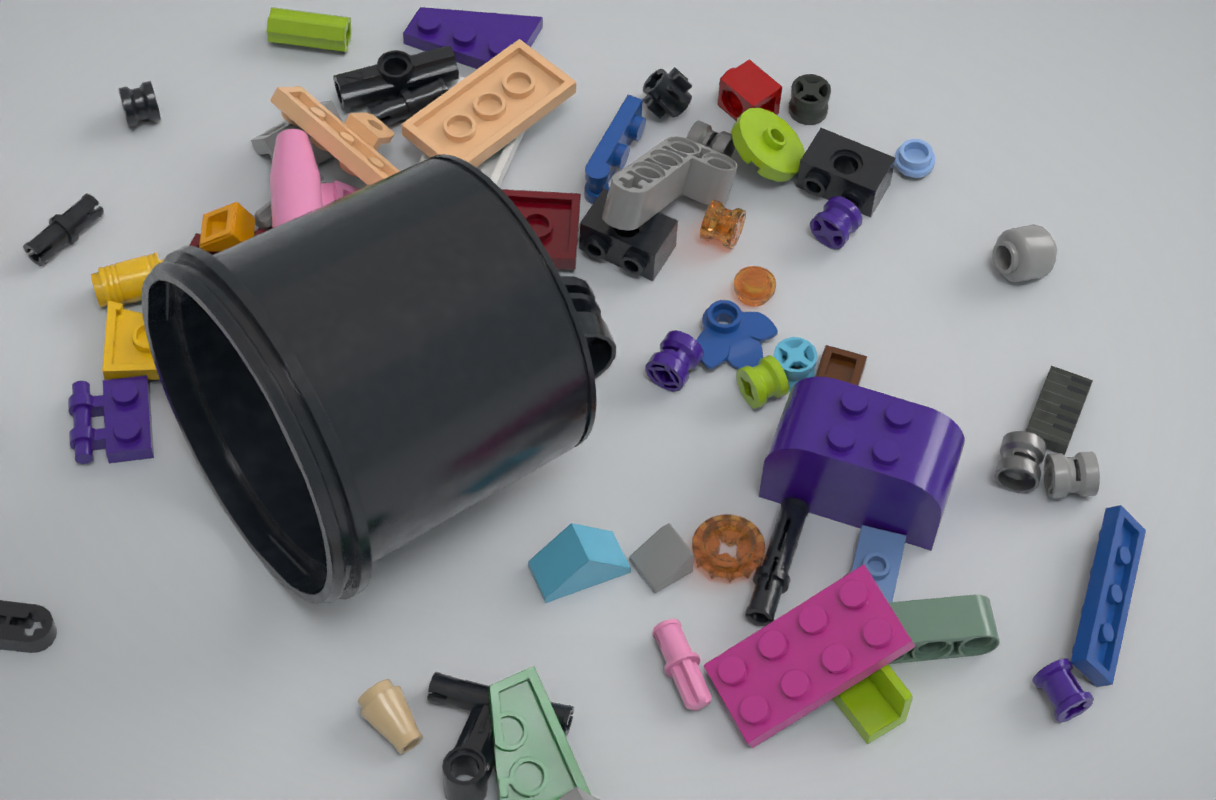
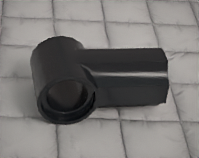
M484 704L481 707L472 708L454 749L449 751L443 760V785L447 800H484L487 795L488 780L495 766L490 708L488 705ZM463 774L474 776L473 779L468 781L456 779V777Z

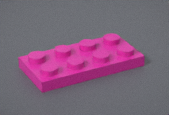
M863 564L703 666L747 744L754 748L916 646L871 573Z

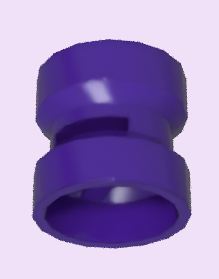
M674 330L666 334L660 343L661 351L654 353L645 365V371L652 382L672 392L680 391L689 379V370L695 369L704 356L702 346L696 339L682 331Z

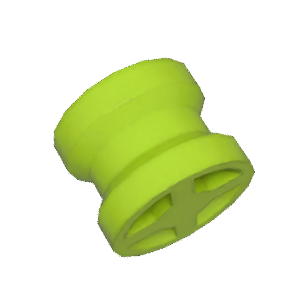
M771 355L761 358L757 366L751 367L746 365L736 372L740 392L746 402L754 409L764 406L770 397L779 399L789 392L786 374L777 359Z

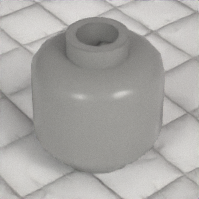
M1032 224L1003 231L993 248L992 258L996 269L1007 280L1022 282L1045 277L1052 271L1056 262L1057 246L1051 234L1044 227Z

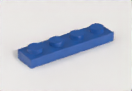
M1122 505L1105 509L1093 566L1090 570L1085 601L1081 609L1077 636L1072 648L1071 663L1096 687L1113 685L1146 530Z

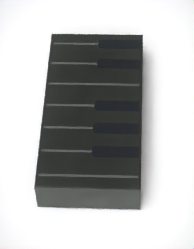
M1051 365L1026 432L1033 433L1045 441L1046 449L1065 455L1093 380Z

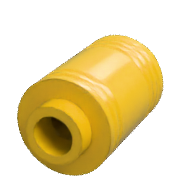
M155 252L110 264V266L99 267L97 273L91 274L99 306H107L108 300L121 303L123 306L142 301V287L145 278L150 274L154 266L163 262L164 259L160 260L158 253Z

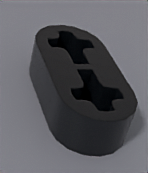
M0 600V650L38 653L46 650L53 644L57 635V628L49 610L37 604ZM34 622H40L42 629H35L33 635L27 636L25 629H31Z

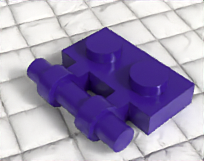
M147 375L102 380L103 395L98 396L90 394V384L87 381H76L72 384V395L68 398V413L73 416L74 428L69 432L70 447L75 450V461L77 463L87 464L92 462L93 450L106 449L109 464L154 458L150 385ZM104 416L105 428H92L91 417Z

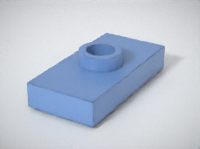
M862 525L852 571L864 564L887 601L893 602L907 536Z

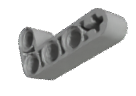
M678 136L669 137L613 176L602 219L606 224L614 228L634 230L680 195H685L709 206L726 205L738 164L731 157L690 139Z

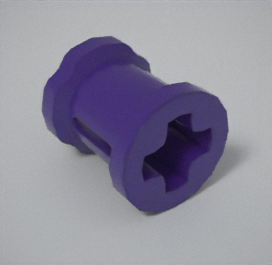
M1066 658L1059 659L1045 666L1032 679L1036 688L1043 689L1055 708L1054 717L1058 722H1066L1081 715L1093 704L1094 700L1090 692L1082 690L1071 673L1073 666L1069 659Z

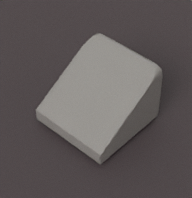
M668 523L631 554L629 560L653 592L657 593L693 572L694 554L672 525Z

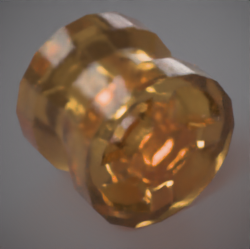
M712 200L702 221L700 239L705 241L712 239L721 241L723 247L732 250L741 235L746 219V210L740 208L731 210L725 208L723 202Z

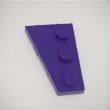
M420 7L403 32V43L422 51L451 46L457 63L478 69L518 39L531 47L543 28V17Z

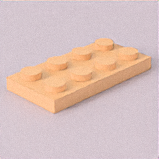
M518 39L402 123V135L430 158L441 154L452 155L478 167L576 93V81L522 40Z

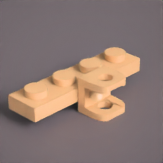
M301 86L277 87L270 102L282 111L281 116L290 124L301 127L311 136L310 141L316 147L330 152L340 161L339 166L345 172L359 177L367 185L400 172L377 152L381 144L390 143L395 135L377 117L363 112L350 113L343 123Z

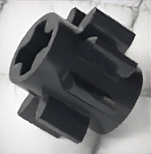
M676 67L669 74L664 69H658L648 77L643 85V92L647 95L643 98V102L659 119L665 113L670 117H677L687 109L692 100V95L688 92L692 88V84L688 82V78Z

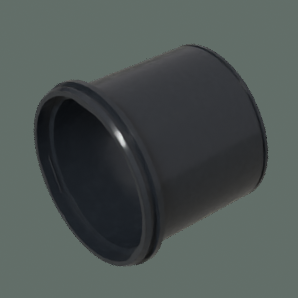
M446 154L435 155L214 255L194 246H184L169 253L163 262L155 265L143 283L141 297L142 313L153 361L168 402L195 460L225 512L253 552L286 588L310 603H331L338 599L346 600L361 593L370 581L372 563L582 444L588 438L594 425L597 403L592 360L578 314L557 268L526 218L501 188L477 167L456 156Z

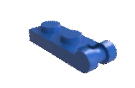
M627 95L586 164L584 196L590 204L595 202L603 189L609 191L608 183L616 169H623L632 141L640 140L646 125V118L642 117L643 99Z

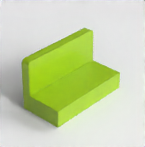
M889 664L834 697L833 701L868 745L906 722L913 696Z

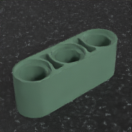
M963 595L889 602L916 646L889 664L978 656L993 651L1000 644L990 599L987 596Z

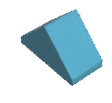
M570 523L528 561V567L545 603L631 573V567L613 531Z

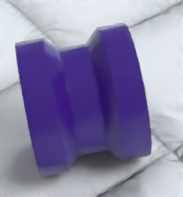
M834 196L824 205L823 212L817 213L810 221V229L814 237L821 244L831 249H840L849 240V234L854 233L862 225L863 218L859 209L850 200Z

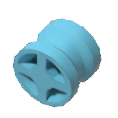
M799 337L786 338L777 344L774 350V358L777 359L786 374L790 392L793 385L798 381L814 377L817 351L808 340ZM797 365L801 367L800 369H792Z

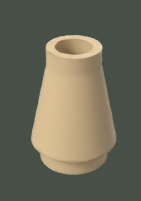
M385 679L370 687L358 699V703L362 707L360 715L393 744L399 754L411 750L422 741L423 735L417 728L400 686H394L389 679Z

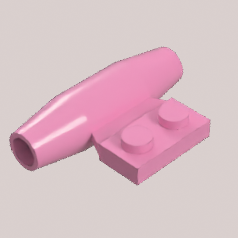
M287 129L277 135L269 178L272 228L360 190L337 180L332 183L321 184L319 169L309 136L306 132L299 129Z

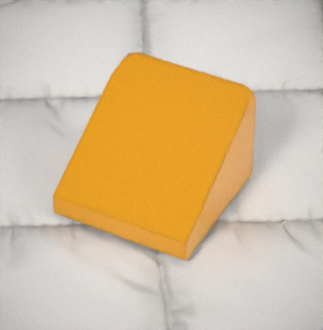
M238 202L203 214L199 248L209 252H221L254 237V216Z

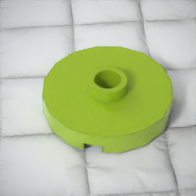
M749 108L737 118L736 123L732 127L731 134L734 146L744 162L748 165L753 162L760 168L757 171L759 175L777 182L789 181L799 172L800 160L805 154L804 147L796 132L785 120L773 112L762 108Z

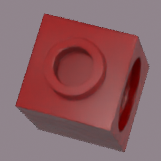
M749 59L736 68H730L720 78L717 105L735 121L749 108H762L778 115L782 86Z

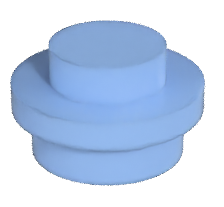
M907 140L895 152V166L906 176L923 177L928 175L934 168L935 155L931 146L923 140Z

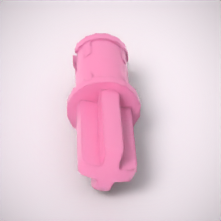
M678 619L665 620L656 625L652 632L666 662L664 671L667 676L673 677L685 707L693 711L701 710L709 705L712 700L711 693L698 666L701 659L697 653L692 652L681 628L680 621Z

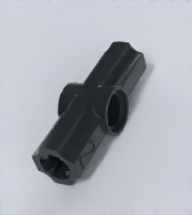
M451 46L409 55L404 51L393 50L383 53L379 57L377 64L333 75V80L341 108L347 109L381 99L389 100L398 96V92L402 89L407 88L411 91L438 78H442L444 82L459 79V69Z

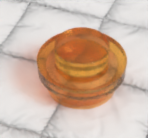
M748 266L736 274L733 285L734 291L742 303L748 306H761L774 295L776 279L769 270L763 267Z

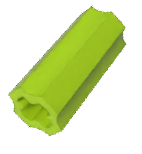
M271 7L266 30L268 42L347 52L352 34L351 17Z

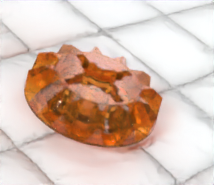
M717 515L707 519L697 528L692 540V552L696 559L697 568L702 567L706 570L711 579L718 576L726 578L731 583L735 578L742 576L748 579L751 573L761 566L765 554V541L760 530L751 521L737 515ZM720 541L728 547L738 546L736 548V559L728 553L718 554L721 546Z

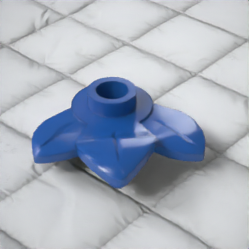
M729 300L716 301L705 310L702 318L704 330L697 338L704 351L701 362L708 369H714L725 361L737 370L746 365L751 367L757 366L759 360L763 358V349L760 342L775 337L778 334V330L774 323L762 313L742 312L737 304Z

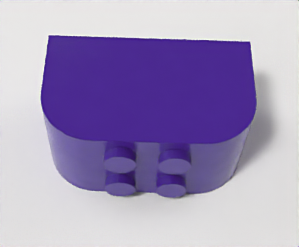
M805 378L793 385L764 460L759 497L779 504L785 498H797L807 503L809 513L860 529L863 525L906 535L905 543L932 551L965 443L964 434L951 418L933 408L833 378Z

